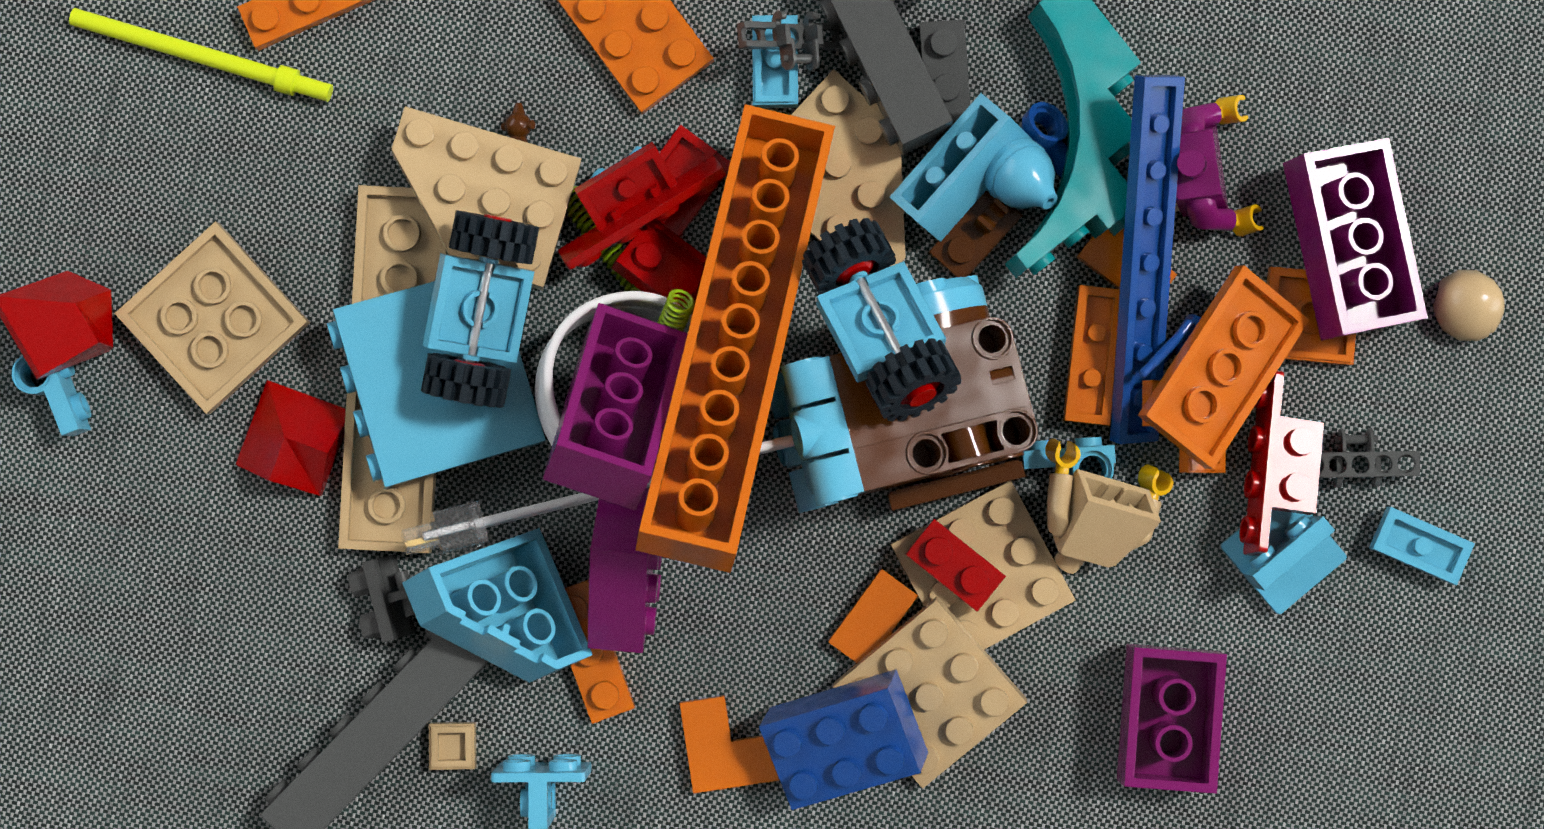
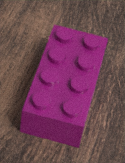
M1389 138L1305 153L1284 162L1285 177L1320 340L1382 329L1428 318Z
M598 303L581 347L542 478L543 480L636 511L652 476L688 333Z

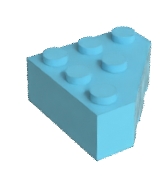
M540 528L434 565L402 583L421 627L529 683L593 655L591 649L588 648V642Z

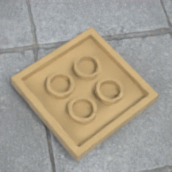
M216 221L114 313L206 414H211L310 324L309 320L223 226Z
M1007 481L936 519L1006 576L978 612L905 555L927 525L890 544L922 605L926 606L937 596L984 650L1076 601L1012 481Z
M937 596L833 683V688L897 669L928 750L921 773L912 775L922 788L927 786L1027 703V698Z

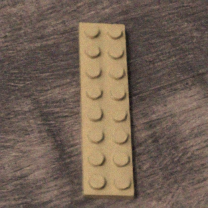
M358 185L352 304L435 281L440 253H448L412 188ZM356 392L348 393L346 399L338 549L432 553V544L407 550L406 542L421 538L422 532L433 530L436 473L400 483L388 489H384L382 480L373 482L366 460V455L374 453L369 436L362 438L359 436L353 411L361 409Z

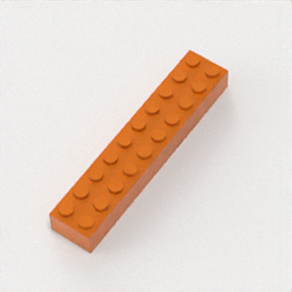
M747 104L744 105L638 532L636 551L731 573L803 268V254L807 250L833 138L834 125Z

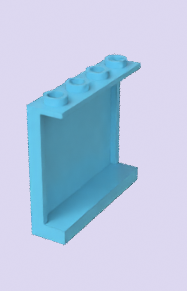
M435 281L333 309L335 321L327 323L334 350L343 348L348 365L340 367L347 394L356 392L361 409L353 411L360 438L369 436L374 453L366 455V460L373 482L382 480L384 489L524 447L528 448L539 445L546 441L520 352L518 353L517 363L480 357L482 362H490L511 369L505 404L502 408L460 403L454 400L442 399L443 397H434L421 391L428 353L460 356V353L430 349L422 346Z

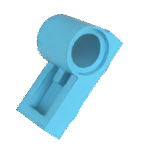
M23 355L15 361L12 367V380L15 386L22 392L45 395L47 397L61 436H77L91 430L87 420L91 417L90 406L85 396L81 392H76L71 376L75 375L74 366L48 375L45 382L37 387L31 379L32 370Z
M1102 437L1074 438L1081 457L1075 466L1069 468V475H1073L1076 469H1079L1080 463L1084 458L1092 456L1101 464L1102 471L1100 476L1112 479L1114 463H1116L1115 445L1103 446ZM1049 440L1036 441L1029 451H1024L1025 455L1019 456V461H1022L1024 469L1055 467L1056 464L1051 462L1045 454V447ZM1061 448L1060 457L1065 454L1066 448Z

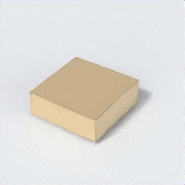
M437 722L429 724V770L477 768L476 722Z

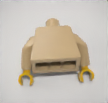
M1054 438L1050 439L1045 447V454L1056 465L1055 473H1050L1047 528L1052 533L1058 549L1054 557L1057 566L1069 574L1076 573L1085 561L1108 568L1116 566L1130 551L1151 540L1154 529L1161 522L1159 512L1162 503L1158 501L1159 496L1166 495L1173 488L1174 482L1171 475L1158 470L1157 467L1146 464L1140 469L1138 474V483L1141 487L1080 469H1076L1073 475H1069V468L1075 466L1081 457L1078 446L1068 440L1066 452L1060 457V441Z

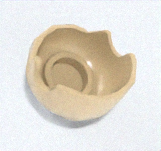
M1457 270L1443 278L1438 284L1439 289L1433 304L1435 317L1442 330L1460 341H1479L1488 337L1490 333H1494L1501 322L1505 307L1503 293L1496 282L1478 270Z

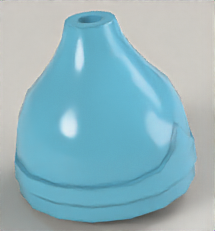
M1019 138L1006 144L994 156L985 172L984 184L991 196L1012 208L1027 209L1040 207L1050 209L1055 205L1058 198L1054 189L1055 170L1052 161L1045 152V149L1030 138Z

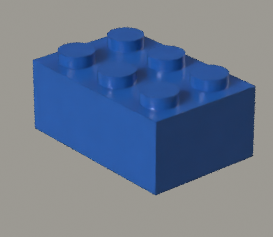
M897 669L772 706L759 726L791 810L919 774L928 755L927 747Z

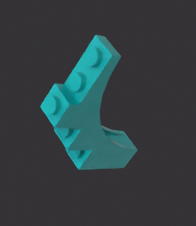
M1042 0L1028 15V19L1047 46L1060 77L1067 110L1068 132L1065 164L1061 182L1056 192L1057 202L1049 209L1030 240L1005 263L1015 278L1027 269H1029L1033 276L1056 259L1050 251L1061 242L1069 249L1089 232L1096 239L1107 229L1113 236L1124 229L1127 182L1114 166L1129 155L1132 119L1115 99V96L1134 81L1130 73L1141 61L1092 0Z

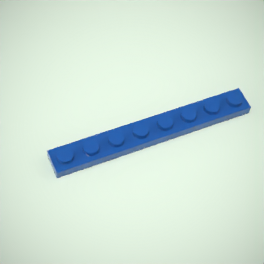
M1135 75L1110 427V440L1117 444L1158 441L1159 432L1153 427L1142 426V418L1138 414L1142 409V380H1161L1163 377L1164 360L1145 378L1140 377L1139 371L1166 342L1178 180L1177 159L1180 153L1185 77L1179 75Z

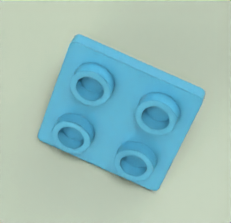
M1272 510L1267 553L1255 556L1244 555V543L1239 538L1240 528L1222 542L1220 546L1233 564L1277 614H1282L1347 558L1343 550L1330 536L1335 529L1324 516Z
M532 754L508 755V760H504L491 772V782H528L525 785V789H521L520 815L521 817H528V829H548L556 817V782H585L591 773V762H581V755L579 754L553 755V760L549 762H535V755Z

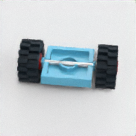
M456 210L449 248L481 256L479 260L440 253L422 346L430 349L460 353V356L428 353L421 387L423 393L465 404L470 403L477 406L484 405L494 408L504 407L511 369L490 362H482L480 357L517 363L535 271L499 264L498 259L531 265L533 263L539 227L512 221V219Z
M863 218L860 223L857 219L849 220L848 226L844 227L840 223L834 226V232L829 233L825 231L820 235L822 240H813L809 245L811 250L804 252L802 264L819 294L816 305L856 382L859 383L866 380V386L884 419L887 418L888 421L892 422L896 418L898 421H905L909 415L912 418L920 416V411L926 409L929 412L935 408V403L945 402L948 399L946 394H954L958 389L956 385L961 384V374L945 347L946 337L905 262L895 264L896 255L879 224L875 220L871 222L869 218Z

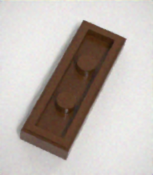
M1012 460L891 491L886 496L889 508L893 511L1026 476L1022 461Z

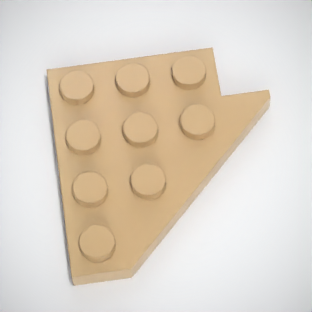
M833 69L791 114L792 116L835 126L810 234L818 241H821L820 235L825 231L829 233L834 232V226L840 223L845 227L848 226L849 220L857 219L859 223L863 218H869L871 222L875 220L896 255L895 264H898L906 258L904 210L890 196L902 183L901 151L897 143L889 146L878 123L884 117L877 103L869 106L865 97Z
M405 106L392 145V154L448 255L479 260L481 256L449 248L456 210L481 215L490 214L539 227L531 265L498 260L499 264L535 271L531 288L543 291L582 159Z

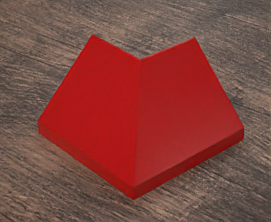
M65 271L0 294V318L37 380L113 349L111 289L70 271Z
M267 380L235 465L266 480L322 496L345 435L346 408Z

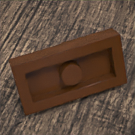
M986 190L941 242L938 241L928 254L953 277H967L1023 215L1016 208H1012L991 196Z

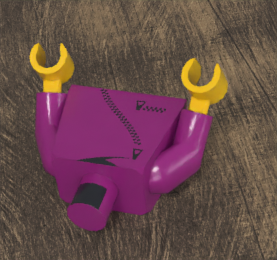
M1244 95L1218 98L1215 103L1212 102L1183 109L1180 153L1177 159L1176 204L1182 216L1188 217L1191 225L1195 228L1217 231L1232 230L1239 237L1264 229V226H1258L1253 220V214L1261 212L1262 209L1257 204L1235 211L1228 208L1216 124L1240 123L1248 119V115L1240 116L1237 110L1238 102L1245 100Z

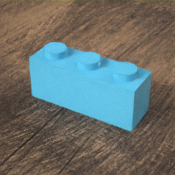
M980 93L891 194L890 198L941 242L987 190L984 184L985 172L998 151L1016 139L1032 138L1010 116Z

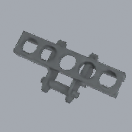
M776 11L773 14L772 22L743 21L737 24L739 49L780 50L781 65L785 70H792L795 64H805L808 70H816L820 62L819 50H841L838 42L840 41L838 25L829 26L828 23H813L814 20L819 18L818 12L815 11L806 13L804 24H781V20L787 17L786 11ZM753 29L757 34V40H747L746 30ZM766 29H772L773 41L766 40ZM790 30L794 33L795 40L794 38H791ZM823 30L830 32L832 42H823ZM796 50H803V54H796Z
M1368 428L1365 435H1346L1344 429H1339L1337 437H1334V443H1337L1338 452L1321 453L1323 466L1319 478H1334L1333 486L1335 488L1342 487L1343 477H1374L1371 478V485L1379 487L1382 477L1420 476V451L1375 452V443H1378V436H1374L1372 428ZM1365 444V452H1347V445ZM1356 456H1363L1368 461V468L1363 473H1357L1352 468V461ZM1400 457H1411L1414 462L1412 470H1400L1397 465L1398 459ZM1381 458L1390 459L1391 467L1389 470L1381 471ZM1331 459H1332V471H1331L1330 468H1329V461H1330ZM1343 460L1345 461V469H1344V470H1343Z

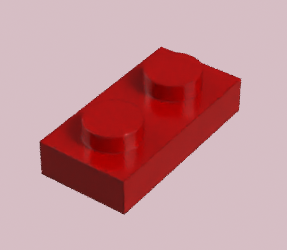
M934 518L905 553V555L976 612L980 610L1006 577Z

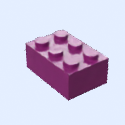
M649 488L645 489L636 511L602 499L598 500L590 547L588 648L643 653L645 636L655 634L657 608L650 607V603L659 602L661 575L653 574V570H661L662 557L635 550Z
M1126 644L1117 781L1124 787L1217 794L1227 654L1217 650Z

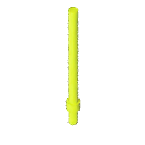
M73 8L70 13L69 24L269 84L273 86L276 92L290 96L299 93L329 102L332 96V84L302 76L298 69L284 65L275 68L78 8Z

